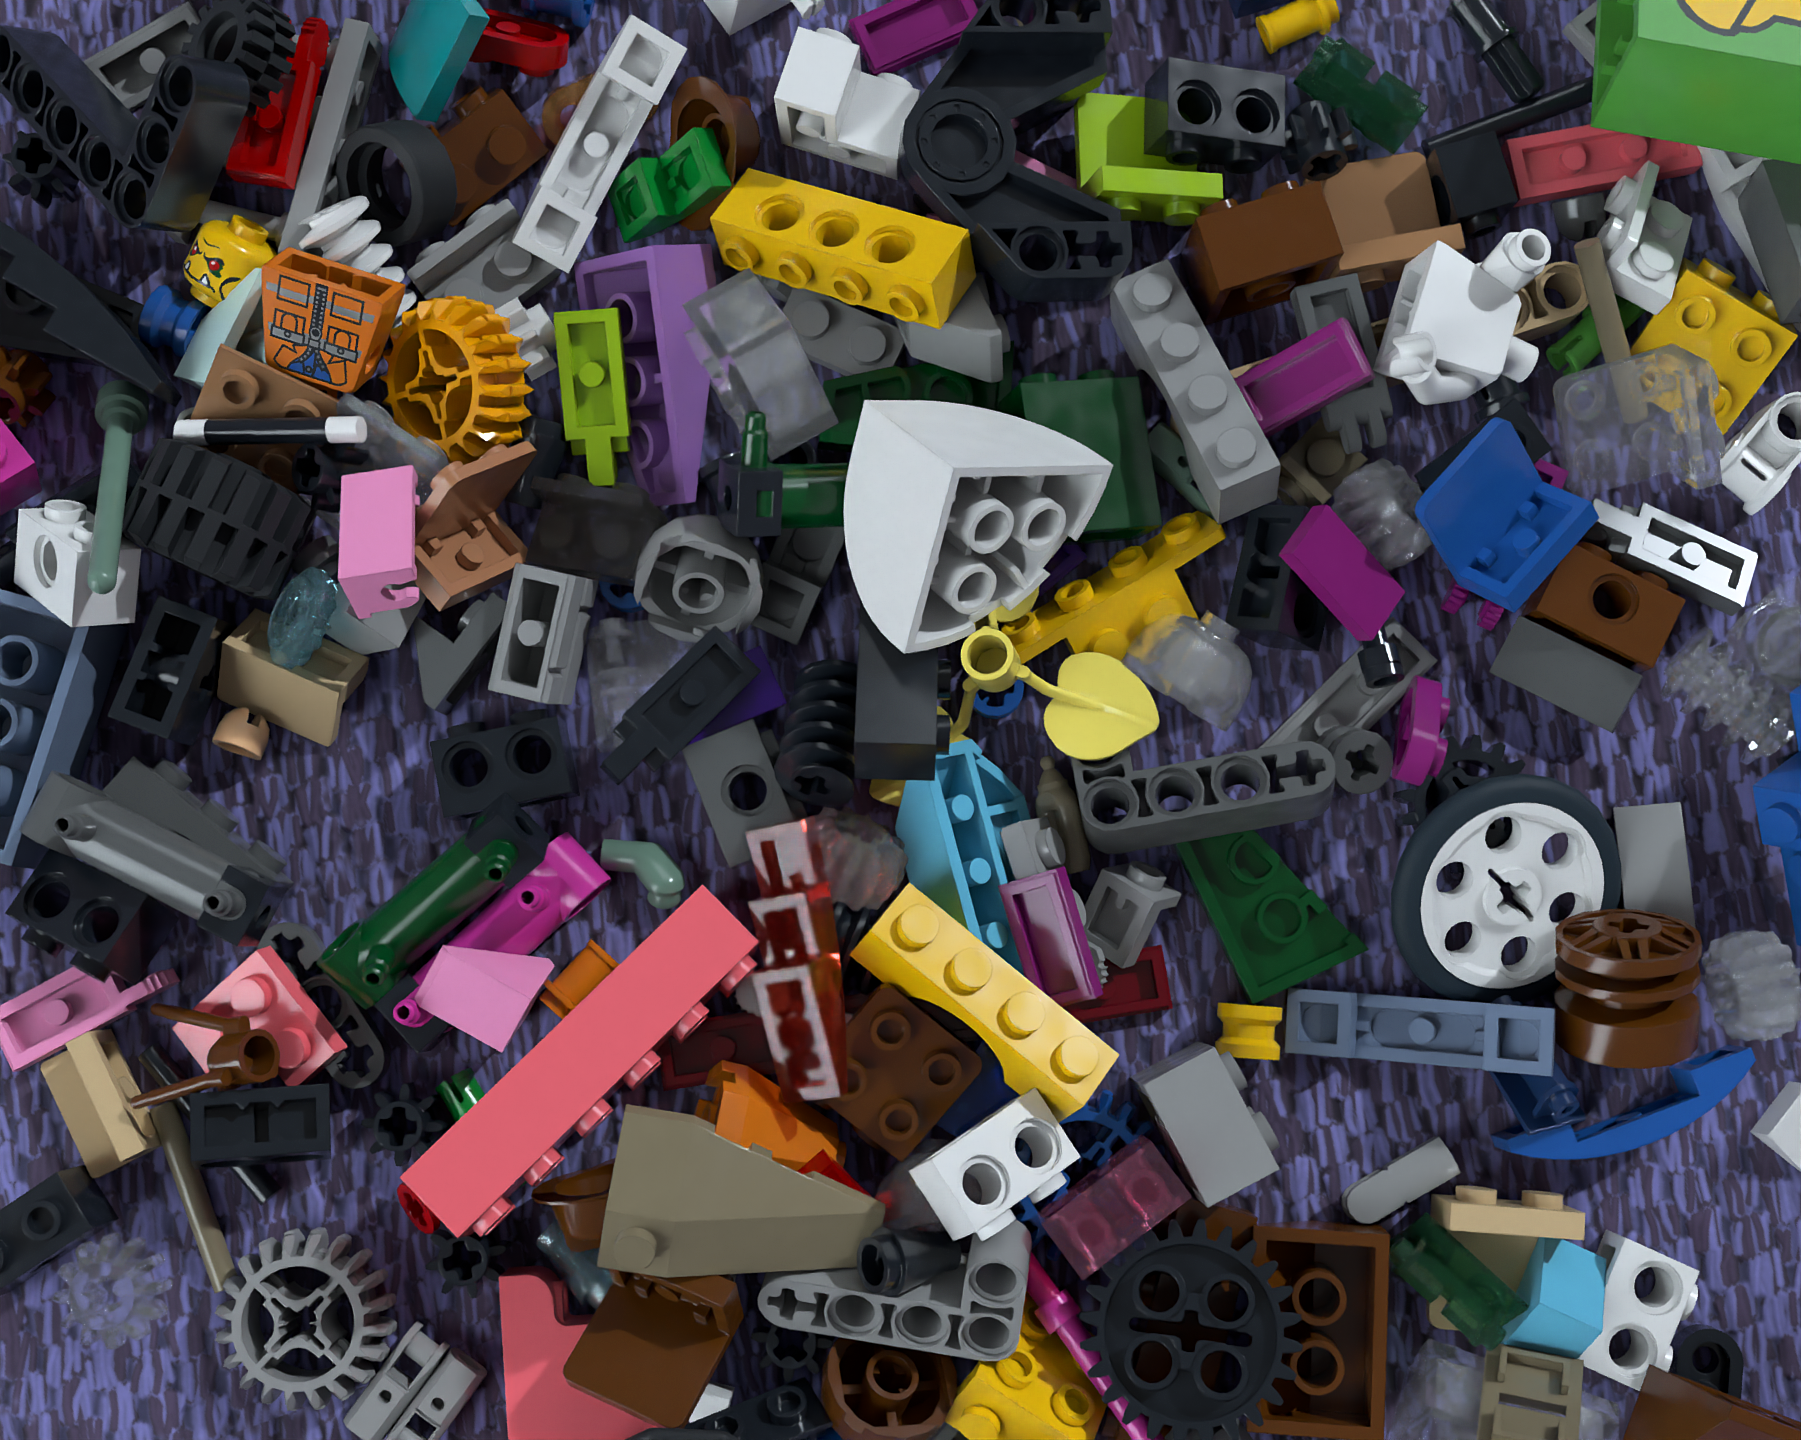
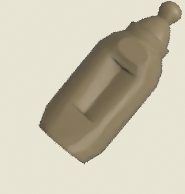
M1044 756L1040 760V766L1044 771L1037 786L1038 795L1035 800L1037 818L1048 817L1050 826L1060 835L1066 853L1063 865L1066 868L1067 875L1090 870L1091 853L1083 828L1078 797L1075 791L1069 787L1067 779L1054 769L1055 759L1052 756Z

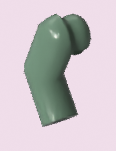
M603 840L600 865L603 870L635 873L649 891L647 900L658 909H670L679 904L682 899L681 890L685 886L684 874L662 845L653 842Z

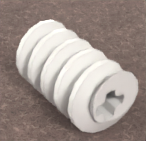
M351 197L327 207L298 223V225L309 224L312 229L298 243L301 249L321 248L324 252L321 256L322 258L396 282H401L404 279L405 273L401 267H381L392 256L393 249L391 245L387 243L369 244L381 230L379 221L357 220L369 206L367 197ZM405 289L392 329L402 324V312H406L416 302L417 297L414 291Z

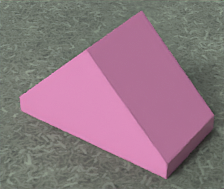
M442 945L414 1000L420 1008L502 1053L526 1019L555 965L549 958Z

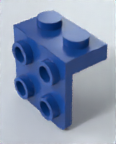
M1500 417L1492 418L1447 469L1425 491L1415 506L1417 518L1457 584L1513 613L1521 607L1599 519L1592 502L1542 481L1512 423Z

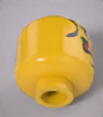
M233 215L230 222L211 220L204 223L183 265L185 277L192 284L190 293L211 308L225 300L229 293L255 268L262 269V265L278 255L275 249L266 242L269 235L268 231L256 222L239 215Z

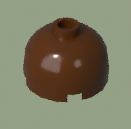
M839 1337L831 1348L823 1366L821 1403L829 1418L833 1421L832 1428L843 1440H929L942 1427L957 1396V1371L950 1355Z

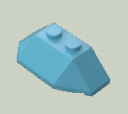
M972 739L950 743L949 755H936L935 781L906 780L895 831L907 876L913 886L1025 977L998 886L1016 881L1000 832H1002L1001 828L1019 821L1030 820L1026 800L1022 792L996 765L981 755L982 749Z

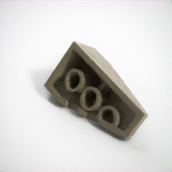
M626 1104L605 1210L597 1267L665 1278L857 1267V1250L860 1242L864 1238L870 1237L876 1229L882 1228L885 1204L816 1171L801 1174L772 1160V1151L753 1142L747 1149L714 1133L716 1125L695 1115Z

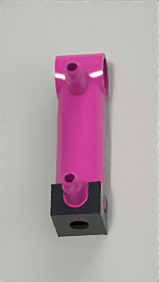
M565 832L548 844L545 859L540 865L513 888H507L446 945L529 956L564 922L576 916L608 886L611 878L569 832ZM438 953L416 973L407 974L374 1005L417 1053L431 1051L456 1028L420 1008L414 1000Z

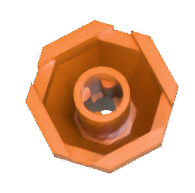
M721 1060L709 1070L705 1085L716 1087L712 1101L698 1100L694 1115L716 1125L715 1134L747 1149L752 1142L773 1152V1161L795 1171H798L822 1149L840 1166L844 1167L847 1148L844 1141H839L838 1126L835 1122L748 1066Z

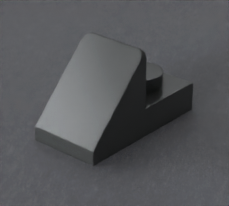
M492 592L485 602L479 599L467 609L458 623L457 630L461 634L455 642H452L420 617L416 616L413 621L424 703L443 715L447 716L496 653L507 602Z

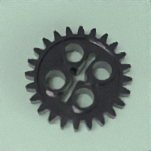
M1170 1219L1168 1239L1159 1241L1150 1227L1145 1226L1143 1227V1238L1146 1247L1137 1251L1128 1242L1120 1241L1119 1246L1126 1262L1119 1267L1112 1262L1102 1260L1100 1266L1111 1281L1107 1287L1088 1285L1086 1288L1095 1299L1101 1302L1099 1311L1080 1313V1319L1092 1326H1096L1098 1334L1080 1342V1348L1090 1352H1100L1102 1361L1095 1364L1087 1374L1089 1378L1109 1376L1113 1382L1101 1398L1104 1404L1115 1402L1122 1397L1129 1402L1122 1418V1422L1125 1425L1134 1422L1142 1413L1149 1417L1147 1426L1148 1439L1154 1440L1166 1424L1173 1426L1174 1440H1186L1189 1429H1197L1201 1440H1213V1427L1220 1425L1223 1426L1232 1440H1239L1237 1418L1244 1414L1252 1423L1260 1427L1264 1422L1256 1404L1261 1398L1278 1406H1281L1284 1402L1280 1394L1271 1385L1274 1378L1293 1381L1296 1379L1297 1374L1281 1362L1282 1354L1302 1352L1303 1345L1299 1342L1284 1337V1329L1302 1321L1301 1314L1281 1312L1279 1304L1293 1293L1292 1286L1271 1288L1268 1281L1277 1270L1278 1263L1274 1260L1257 1268L1252 1263L1257 1249V1242L1254 1240L1245 1244L1238 1252L1231 1248L1232 1227L1226 1226L1217 1240L1213 1241L1207 1238V1228L1204 1219H1198L1192 1237H1183L1176 1219ZM1155 1274L1171 1276L1179 1285L1180 1294L1177 1303L1173 1308L1165 1312L1149 1310L1142 1301L1141 1290L1143 1284L1149 1277ZM1224 1283L1239 1286L1248 1298L1246 1313L1240 1319L1233 1322L1217 1319L1211 1313L1208 1305L1210 1293L1215 1287ZM1187 1313H1195L1198 1315L1201 1327L1211 1330L1246 1333L1251 1336L1252 1344L1248 1347L1200 1340L1195 1345V1352L1183 1351V1343L1180 1338L1172 1335L1133 1331L1130 1328V1321L1134 1318H1142L1181 1325L1184 1324ZM1156 1342L1164 1345L1169 1350L1172 1356V1368L1164 1380L1158 1383H1148L1137 1375L1134 1369V1358L1141 1346ZM1224 1352L1230 1354L1238 1360L1241 1366L1242 1377L1240 1383L1234 1390L1228 1393L1211 1391L1202 1379L1201 1369L1203 1363L1208 1356L1214 1353Z

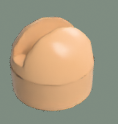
M245 707L233 709L225 714L218 724L212 742L226 751L254 760H261L268 744L270 731L266 719L258 713L251 724L247 723L249 709Z

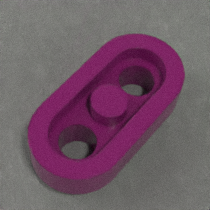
M1415 675L1406 689L1396 723L1392 767L1393 779L1420 786L1427 775L1437 777L1443 766L1448 740L1440 738L1439 735L1448 717L1450 699L1442 696L1441 682Z

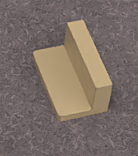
M255 608L222 642L217 697L221 701L237 708H248L249 713L255 716L260 713L267 721L328 747L335 741L338 735L342 704L364 680L370 658Z
M111 1029L88 1031L65 1043L68 1050L41 1064L43 1076L92 1178H100L162 1146L148 1107L133 1109L130 1106L131 1098L140 1095L141 1092Z

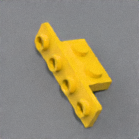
M1200 511L1178 515L1169 520L1162 527L1161 533L1140 546H1131L1117 552L1109 560L1108 566L1087 579H1078L1067 583L1056 592L1053 600L1037 610L1029 612L1017 622L1005 623L1001 628V632L1010 639L1020 657L1021 665L1063 639L1071 655L1083 652H1098L1109 655L1128 666L1200 621L1175 569L1224 540L1226 534L1223 527Z

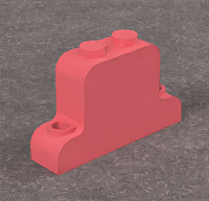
M544 1266L513 1267L499 1276L508 1440H626L646 1429L656 1427L581 1392L566 1382L563 1374L564 1365L594 1314H570L568 1287L565 1280L560 1281L552 1270Z

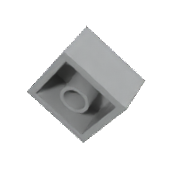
M1196 1041L1130 1077L1190 1193L1207 1208L1279 1170L1271 1154L1272 1151L1280 1148L1279 1142L1262 1112L1255 1113L1250 1106L1246 1107L1239 1091L1247 1088L1248 1085L1238 1064L1229 1051L1219 1055L1215 1047Z

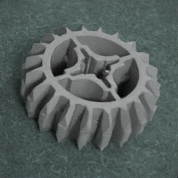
M317 1227L311 1230L307 1241L299 1228L291 1229L284 1233L282 1244L274 1237L260 1242V1257L249 1253L238 1261V1266L243 1276L234 1275L225 1280L222 1287L235 1300L219 1304L216 1307L215 1314L222 1319L231 1321V1326L218 1332L215 1341L221 1344L234 1343L236 1352L224 1360L223 1367L231 1369L243 1363L248 1372L241 1378L240 1388L248 1390L259 1381L264 1383L261 1393L262 1404H271L283 1391L287 1411L298 1410L303 1406L306 1398H308L314 1410L326 1407L330 1403L331 1394L344 1401L355 1393L354 1381L366 1384L375 1376L376 1372L370 1361L381 1362L389 1355L390 1348L377 1337L391 1335L397 1329V1322L392 1318L379 1316V1311H384L396 1304L397 1296L394 1293H384L377 1296L374 1287L384 1282L389 1275L388 1271L384 1268L376 1270L369 1276L362 1267L373 1256L372 1250L364 1248L352 1258L346 1256L352 1245L351 1235L344 1233L338 1236L332 1242L329 1249H327L329 1238L326 1228ZM304 1266L318 1269L331 1277L325 1284L313 1291L301 1287L295 1281L287 1283L277 1273L284 1268ZM345 1294H347L354 1314V1330L351 1343L345 1339L348 1331L343 1328L337 1315L338 1304ZM263 1296L266 1298L263 1306L268 1309L274 1321V1331L267 1343L261 1331L259 1317ZM324 1298L323 1302L313 1311L317 1319L309 1324L314 1326L306 1331H301L289 1339V1336L299 1326L296 1318L302 1314L297 1312L307 1306L310 1307ZM303 1348L309 1350L318 1358L322 1355L327 1356L335 1365L325 1369L306 1370L289 1365L283 1359L294 1349Z

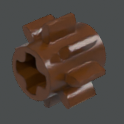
M0 345V419L4 424H12L17 421L22 427H27L36 415L42 417L56 400V396L44 388L53 375L49 372L42 359L34 353L22 349H13L8 352L3 345Z

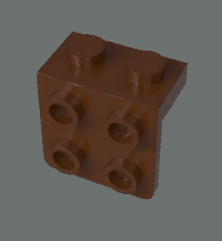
M882 984L877 987L827 1046L817 1038H814L799 1056V1081L801 1088L807 1096L826 1110L833 1108L851 1122L853 1130L867 1144L878 1150L884 1148L900 1162L906 1159L982 1070V1060L976 1050L892 984Z
M609 1269L613 1282L564 1365L563 1374L566 1382L571 1387L658 1428L684 1429L744 1318L737 1285L730 1274L665 1278Z

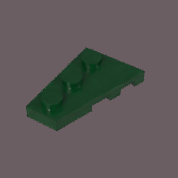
M1014 340L1010 341V351L1003 353V380L989 383L929 362L905 368H899L896 365L823 381L817 449L852 453L864 400L940 401L1000 412L999 402L1012 390Z
M1255 830L1173 844L1249 1004L1262 1001L1369 950L1354 933H1350L1327 909L1328 906L1312 889H1308L1280 860L1281 857Z

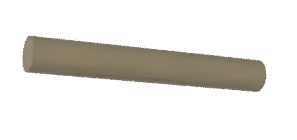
M1599 238L1585 239L1576 243L1573 248L1619 414L1623 422L1636 421L1643 418L1647 412Z
M170 1101L149 1111L213 1291L216 1294L224 1290L222 1286L226 1279L238 1275L200 1170H195L191 1163L190 1141L178 1107L173 1101Z

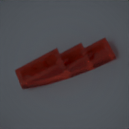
M813 815L759 826L745 832L761 896L748 902L764 963V967L752 973L751 977L784 1104L841 1097L848 1092L846 1017L840 952L829 882Z

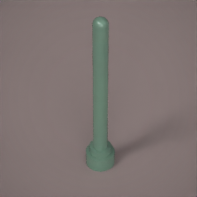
M115 380L103 385L97 393L95 405V419L106 432L87 577L89 588L97 594H107L116 586L132 436L140 432L148 421V395L143 389L125 380Z

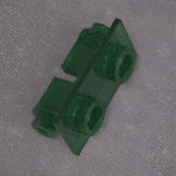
M1326 35L1314 51L1311 62L1298 75L1293 84L1310 95L1314 101L1327 102L1331 106L1332 111L1344 106L1352 126L1361 131L1367 139L1379 144L1394 155L1419 124L1422 116L1429 108V106L1419 100L1423 94L1418 90L1415 91L1387 70L1384 71L1375 85L1365 78L1376 62L1347 43L1343 37L1335 41Z
M1427 1212L1390 1239L1389 1260L1394 1264L1391 1271L1397 1276L1400 1275L1429 1303L1436 1300L1439 1295L1444 1297L1447 1302L1441 1314L1458 1328L1474 1347L1482 1344L1488 1351L1496 1348L1507 1334V1331L1502 1326L1525 1312L1529 1307L1523 1299Z

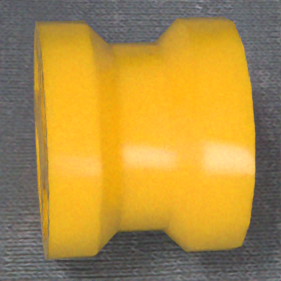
M1218 1002L1217 1016L1223 1022L1222 1036L1215 1041V1048L1219 1055L1229 1051L1233 1057L1280 1060V1046L1274 1040L1275 1026L1282 1021L1283 1008Z

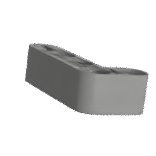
M1017 1219L984 1241H981L975 1232L972 1234L967 1264L960 1263L957 1269L943 1272L895 1297H887L881 1292H870L862 1283L857 1267L765 1272L757 1299L758 1307L767 1320L783 1328L980 1361H1000L1013 1354L1019 1343L1032 1250L1031 1234L1026 1226Z

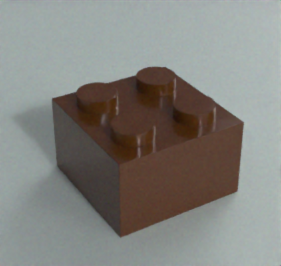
M1292 180L1266 189L1261 194V198L1238 205L1236 199H1227L1204 208L1200 212V217H1197L1194 221L1180 259L1199 316L1206 326L1291 300L1290 293L1294 287L1327 280L1343 256L1344 251L1320 181L1299 187L1298 182Z

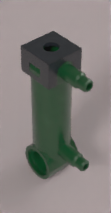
M760 411L747 412L745 415V428L742 431L741 459H719L718 519L722 527L736 537L781 536V529L844 527V492L849 463L771 464L767 461L768 432L766 430V415Z
M504 792L472 819L468 832L367 919L360 918L339 934L321 954L317 961V966L363 1009H368L376 1004L401 980L410 965L504 885L509 889L513 888L540 865L545 859L550 836Z

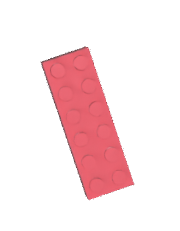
M702 884L399 1178L457 1238L469 1236L474 1231L480 1237L484 1234L487 1236L516 1208L508 1198L525 1181L532 1187L534 1185L537 1187L565 1159L557 1149L574 1132L577 1131L584 1139L587 1138L614 1111L606 1101L624 1083L632 1091L638 1088L660 1066L661 1058L656 1052L672 1036L679 1044H682L708 1018L707 1014L710 1011L704 1005L719 990L728 998L736 991L735 988H738L739 983L745 977L748 978L755 972L754 968L757 966V963L752 957L756 952L759 941Z

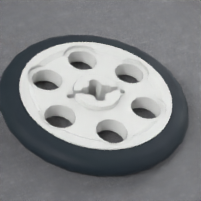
M1523 773L1488 778L1459 790L1434 808L1413 832L1398 861L1391 889V921L1401 955L1417 978L1435 993L1455 1001L1491 1003L1501 996L1509 995L1514 1002L1526 1003L1554 991L1562 984L1555 976V957L1557 956L1555 927L1563 920L1551 922L1549 916L1550 906L1559 895L1572 892L1575 896V906L1568 917L1587 911L1617 909L1621 895V861L1614 834L1596 805L1578 789L1552 777ZM1500 817H1510L1513 826L1509 839L1499 847H1487L1485 835L1489 825ZM1566 833L1568 847L1565 854L1556 862L1544 863L1542 859L1544 843L1554 834ZM1462 862L1464 876L1461 883L1451 891L1439 892L1436 881L1441 869L1449 863ZM1488 870L1504 882L1511 884L1510 889L1514 893L1513 898L1522 906L1525 914L1508 901L1504 902L1502 900L1503 895L1499 890L1501 887L1488 874ZM1459 922H1470L1472 925V935L1469 942L1459 950H1447L1445 948V937L1450 928ZM1525 936L1528 945L1524 957L1513 965H1503L1501 952L1504 946L1515 937Z

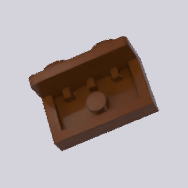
M479 85L452 105L451 109L455 112L456 116L439 130H436L432 123L425 126L445 146L455 169L458 194L454 215L448 223L452 228L549 152L503 89L493 87L485 92L481 85ZM399 160V161H398L399 165H400V166L403 168V170L406 172V170H405V168H404V166H403V163Z

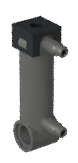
M55 770L50 772L19 829L21 833L37 843L64 855L81 859L198 920L197 926L235 946H258L288 890V887L254 869L238 866L114 802V799L103 791Z

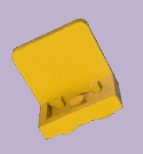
M1704 257L1700 264L1696 265L1690 260L1683 258L1671 301L1657 315L1653 314L1629 349L1642 397L1704 434L1715 438L1724 435L1796 340L1798 334L1793 323L1780 324L1770 294L1758 290L1752 298L1732 286L1737 277L1718 263Z
M1027 1290L1019 1343L1015 1352L1008 1358L1000 1361L979 1360L974 1369L957 1387V1396L945 1418V1422L960 1431L969 1440H1094L1107 1404H1104L1101 1399L1102 1396L1056 1331L1050 1335L1034 1312L1039 1307Z

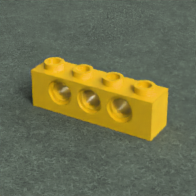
M751 168L746 170L710 217L723 264L731 266L740 272H751L784 282L793 288H804L831 296L849 305H860L894 315L896 318L906 322H917L941 329L976 278L968 229Z

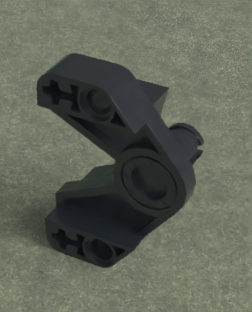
M986 0L962 32L957 49L915 103L905 119L900 134L898 158L903 176L917 193L913 195L914 203L925 214L934 213L944 223L968 229L976 272H988L1008 295L1018 301L1083 302L1101 300L1112 292L1132 260L1130 221H1121L1120 209L1014 162L1016 136L1072 108L1080 96L1101 86L1108 72L1106 46L1113 33L1109 0ZM1003 16L1015 17L1022 22L1023 26L1012 25L1005 21Z

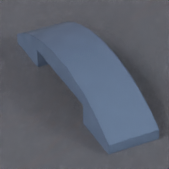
M1288 988L1285 1053L1451 1066L1552 1077L1556 1008Z

